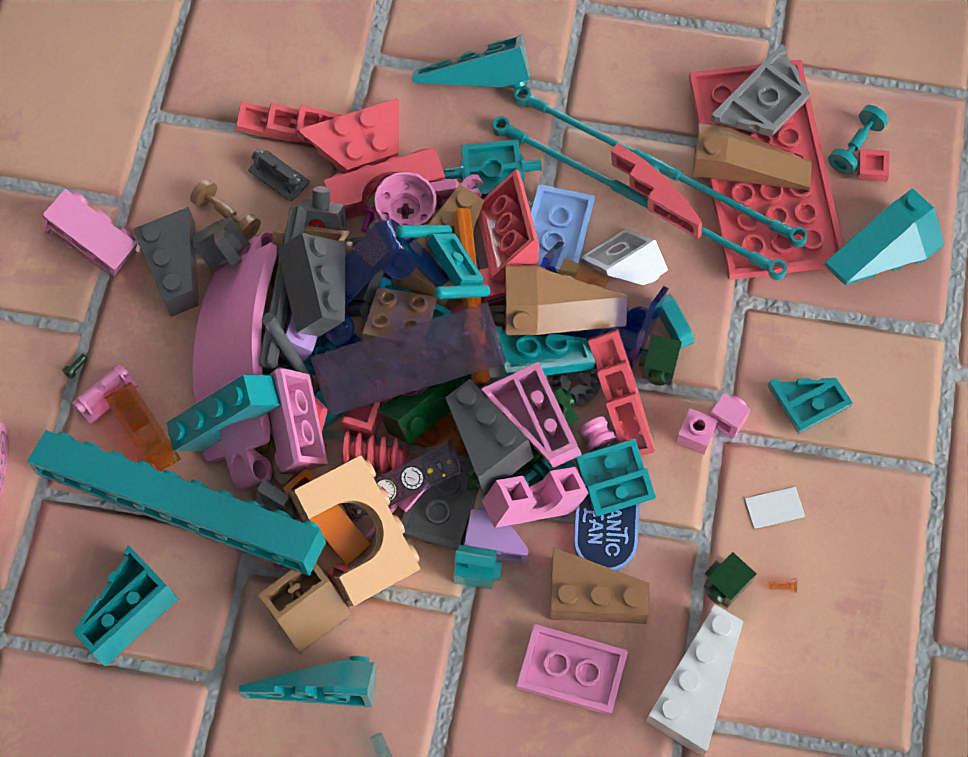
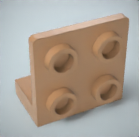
M378 288L362 333L365 357L424 366L427 359L426 335L436 306V297Z

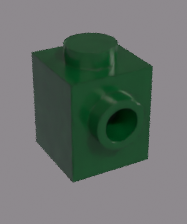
M652 334L649 349H642L638 366L643 367L642 378L658 386L671 385L682 341Z
M732 552L722 563L716 560L705 572L708 578L703 587L706 589L707 596L717 605L722 603L728 608L753 582L757 573Z

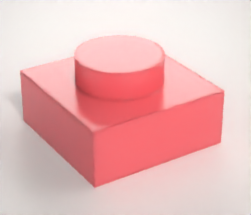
M860 148L858 153V179L887 182L889 178L890 151Z

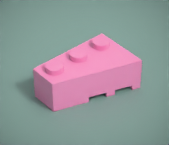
M64 189L43 213V231L48 235H51L53 232L57 233L65 239L63 242L65 246L70 249L73 247L77 248L85 255V259L115 277L136 252L137 243L135 242V237L124 228L120 230L111 224L112 220L101 210L94 211L87 205L88 201L82 195L75 191L71 193Z
M539 362L481 389L529 439L530 444L553 468L582 455Z

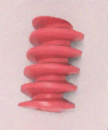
M346 431L342 443L341 461L345 464L362 455L364 460L367 459L372 464L375 473H377L380 467L381 475L387 477L392 469V473L396 474L394 477L399 479L402 470L406 466L408 444L405 443L404 447L400 448L398 439L395 438L390 447L387 446L386 437H382L379 445L375 444L374 435H370L367 443H364L362 433H358L355 440L351 441L350 432Z

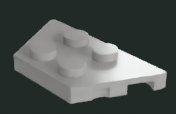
M783 44L712 113L711 121L713 123L773 136L808 100L810 92L805 83L800 80L795 64L792 65L786 55L787 49Z

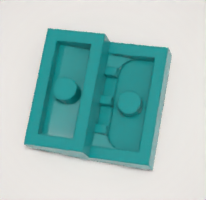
M636 439L592 451L575 458L581 479L588 491V499L596 517L656 499L647 468H644Z

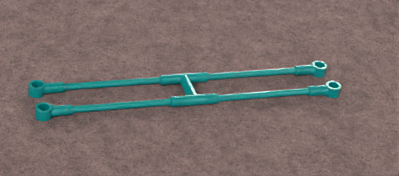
M521 86L515 90L514 98L518 106L524 107L528 105L542 113H548L613 147L618 142L643 158L661 174L675 181L679 180L769 226L770 230L788 238L789 243L793 247L800 248L806 244L808 233L803 227L793 228L777 219L772 220L682 174L681 170L639 149H633L550 107L549 103L532 95L528 87ZM520 95H527L525 98H519ZM504 116L494 119L493 130L497 136H508L514 140L518 139V142L522 144L527 143L611 187L612 191L648 209V198L634 191L630 186L618 180H612L534 140L527 133L510 125L509 120ZM499 125H506L504 128H497ZM704 227L701 228V235L748 258V261L768 271V275L773 280H781L785 277L787 265L783 260H771L755 251L750 252ZM799 234L803 239L797 240L793 236ZM780 267L783 271L777 273L773 271V268Z

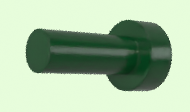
M82 353L70 366L66 365L62 369L63 373L70 379H73L76 376L75 371L88 357Z

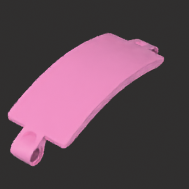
M264 232L249 239L250 245L240 250L242 261L234 266H231L229 263L223 265L213 273L204 296L195 335L193 351L194 405L242 375H263L262 366L258 363L261 352L262 317L266 294L277 257V246L273 244V233ZM268 413L259 418L247 419L223 427L219 430L221 441L203 451L204 458L209 463L226 459L233 483L240 489H248L260 485L262 481L267 482L272 477L273 470L270 461L254 449L270 441L271 427Z

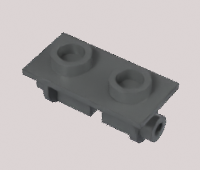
M257 149L252 154L254 164L248 171L292 202L310 183V180L268 150L260 151Z

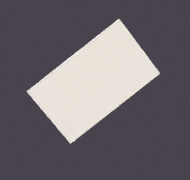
M796 487L745 498L754 529L805 517Z

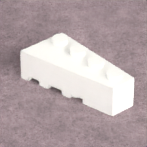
M716 604L713 606L646 720V723L701 757H704L708 751L743 625L741 619Z

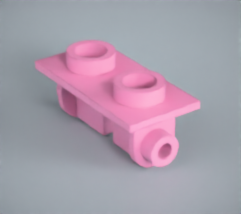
M119 364L82 395L78 396L72 404L92 424L137 388L138 384L131 378L125 367Z

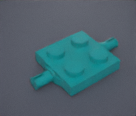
M517 139L461 145V167L443 168L445 179L462 178L463 182L470 175H479L482 185H476L473 188H478L482 194L481 198L484 199L515 169L520 172L524 185L525 172L542 171L541 158L524 161Z

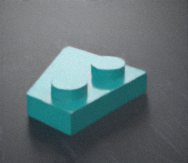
M802 378L794 382H779V379H772L767 385L798 434L850 408L853 403L837 378H821L820 380Z

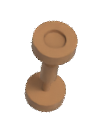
M204 179L199 182L190 195L192 203L197 207H204L211 202L218 213L225 218H232L237 223L247 240L257 233L261 221L255 215L249 214L243 219L238 218L236 211L222 200L217 201L214 198L217 192V185L210 179Z

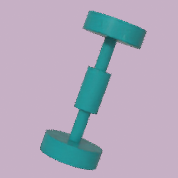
M866 105L859 113V119L864 127L863 129H858L848 144L849 149L836 148L829 155L828 162L836 171L845 175L852 174L858 166V161L852 153L858 151L869 135L868 130L882 131L889 121L888 116L877 106Z

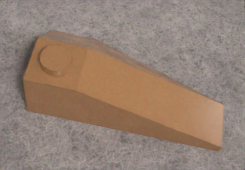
M698 124L692 176L802 190L810 189L811 161L727 126Z
M505 265L504 325L506 335H540L626 326V294L595 284H588L565 274L560 275L537 265Z

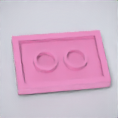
M534 624L516 688L611 716L628 650Z

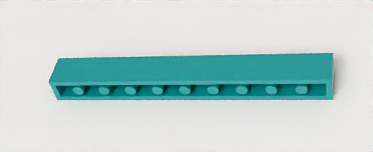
M45 430L27 460L36 474L306 575H310L326 544L320 527L314 522L294 520L289 514L276 509L274 512L266 510L256 501L247 499L246 502L241 501L228 491L220 489L216 492L208 489L204 483L193 479L189 482L181 479L178 474L170 470H164V472L155 470L153 466L145 461H130L117 451L105 452L92 442L85 441L80 443L64 432L55 434Z

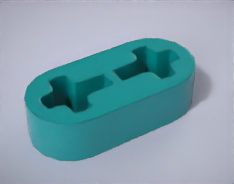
M668 294L656 299V311L671 339L682 341L680 349L693 344L694 335L672 295Z

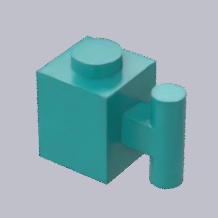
M459 545L455 555L454 583L492 590L493 581L500 580L502 562L497 561V551Z

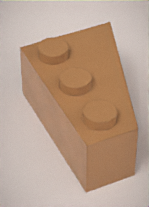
M553 547L550 620L647 623L649 617L648 582Z

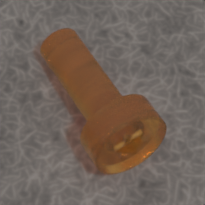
M791 578L790 582L769 581V589L791 590V593H797V578Z

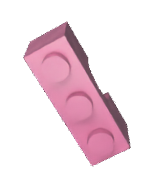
M576 467L549 471L542 481L530 487L524 476L496 480L482 500V503L494 528L572 514L587 496L588 491Z

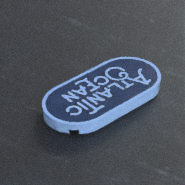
M586 496L576 508L574 548L577 556L616 571H620L623 567L627 566L634 558L638 544L639 504L596 517L588 496Z

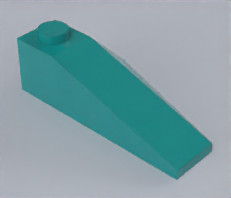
M523 34L488 44V48L482 53L473 52L472 50L463 53L462 56L457 58V62L452 63L451 59H447L417 69L411 77L413 83L521 87L526 84L527 80H530L531 74Z
M913 188L910 189L828 259L824 266L846 286L875 277L877 273L890 269L895 271L901 269L903 265L913 262L919 264L926 261L944 246L934 207Z
M350 656V660H338L239 685V693L243 698L373 708L376 666L374 662H369L368 657Z

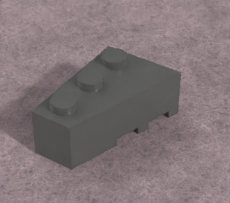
M189 207L134 228L136 237L171 317L199 306L196 249L193 246L195 222Z
M301 233L277 249L297 333L321 336L345 321V242Z
M471 379L445 397L452 419L484 496L489 492L496 480L508 478L534 458L529 439Z

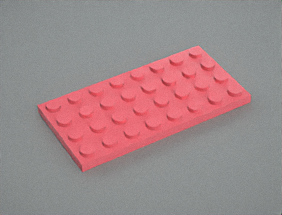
M790 61L792 65L795 64L800 80L807 87L802 61ZM761 64L690 72L689 83L697 123L726 126L713 123L711 121L712 113ZM809 96L808 100L773 136L730 127L811 161L809 190L708 178L711 189L772 220L777 219L793 228L803 227L808 233L806 244L803 247L796 248L789 243L788 238L770 230L769 226L712 198L720 236L750 252L755 251L771 260H783L787 265L786 273L826 269L824 266L825 262L844 246ZM799 234L793 236L797 240L803 239ZM722 245L728 280L768 275V271L748 261V258ZM780 267L773 268V271L777 273L783 271Z

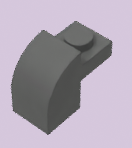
M232 218L216 221L193 235V246L210 269L227 259L231 266L236 265L242 261L240 250L250 245V242Z

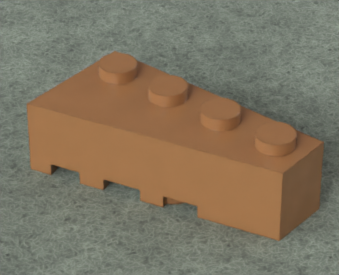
M459 184L428 225H449L452 229L451 234H455L453 211L458 208H468L471 212L472 229L474 230L484 200ZM419 237L398 263L391 282L402 289L406 288L417 294L435 296L434 290L436 287L453 286L427 244L428 237ZM436 298V304L445 307L448 299Z

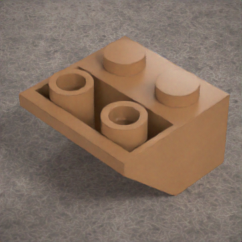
M315 563L310 575L292 569L258 594L264 606L300 654L352 615L317 563Z

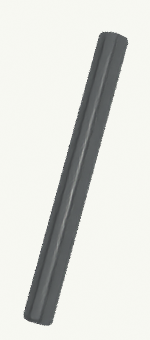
M292 206L290 208L282 245L303 233L307 211L302 206ZM279 259L269 313L274 315L284 331L289 298ZM265 328L258 363L263 369H275L278 363L280 348L268 329Z

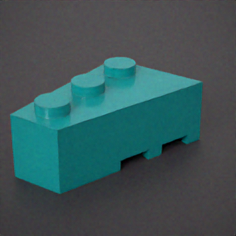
M129 545L123 552L125 557L116 571H111L107 578L109 582L99 598H94L73 631L75 636L104 666H107L179 600Z

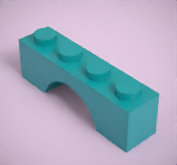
M242 375L166 422L173 451H204L221 441L219 430L223 427L239 421L262 417L279 407L280 402L273 376Z

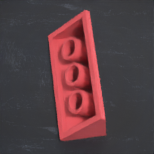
M515 169L483 199L484 202L478 216L490 275L495 281L505 280V265L538 266L539 242L521 174Z

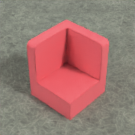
M375 401L373 408L353 403L349 417L344 416L342 421L344 432L349 431L350 436L357 437L358 433H362V438L367 441L370 435H374L375 439L382 421L377 412L382 407L381 403Z

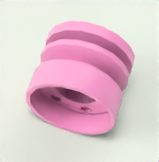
M410 172L395 173L385 178L377 187L374 197L376 231L379 235L393 234L396 242L392 247L401 249L411 248L418 238H400L396 235V228L400 225H428L435 217L437 199L435 190L429 181L419 174ZM408 215V219H403L402 216Z

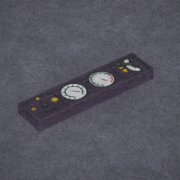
M449 442L375 477L374 480L378 488H383L390 500L389 507L462 473L463 469ZM342 503L353 523L369 516L365 510L357 505Z

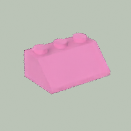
M283 368L275 369L269 376H273L280 406L270 411L269 417L270 433L274 438L276 446L275 461L281 473L297 474L301 473L305 468L311 470L328 465L310 374Z

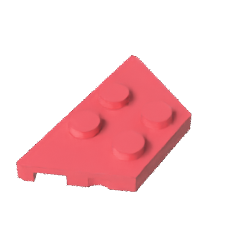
M396 98L301 128L297 135L303 142L307 140L318 149L317 153L324 159L331 161L343 174L356 171L365 165L373 166L383 163L389 158L397 157L399 153V100Z

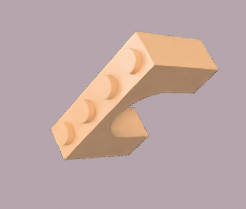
M362 455L288 493L302 521L308 520L340 503H349L361 507L373 520L376 529V541L370 555L361 563L332 578L347 607L361 603L420 570L417 563L420 560L417 551L411 544H407L403 536L405 529L402 522L397 516L393 517L388 507L390 505L389 497L383 488H378L373 478L376 476L375 470L369 460H364Z

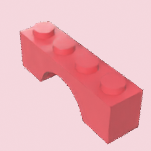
M433 147L430 149H419L413 154L400 158L392 157L383 163L373 166L365 165L356 171L346 174H335L329 179H325L324 185L330 188V202L344 205L346 220L364 215L363 211L370 196L376 192L377 187L385 178L395 173L410 172L419 174L428 180L429 183L445 179V174L436 149Z

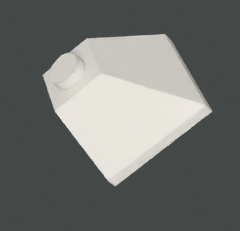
M629 228L581 256L583 263L609 276L641 285L655 282L658 280L659 275L668 270L656 240Z

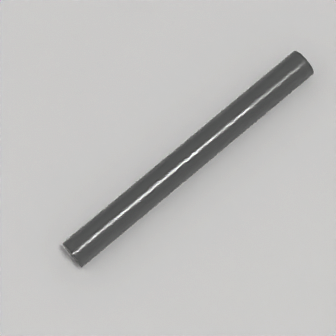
M272 313L265 314L262 317V322L293 370L310 374L315 395L321 390L274 315Z

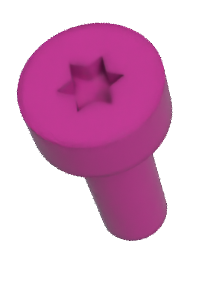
M365 206L363 211L366 215L361 231L368 233L372 217L375 216V208L372 206Z

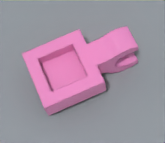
M476 174L466 177L462 183H458L457 179H443L430 183L435 190L438 208H442L459 184L480 198L482 197L479 189L473 188L476 185H482L481 178Z

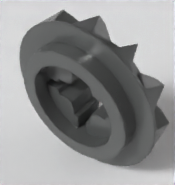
M595 366L593 370L582 371L581 380L586 386L576 385L572 390L570 388L571 381L568 377H576L581 371L554 374L552 380L553 387H561L563 391L566 389L575 402L574 406L584 405L592 401L598 394L601 383L597 375L598 369Z

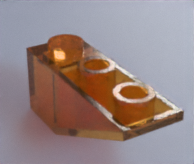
M132 382L105 397L145 462L153 466L155 470L163 471L181 460L177 452L173 451L170 440Z

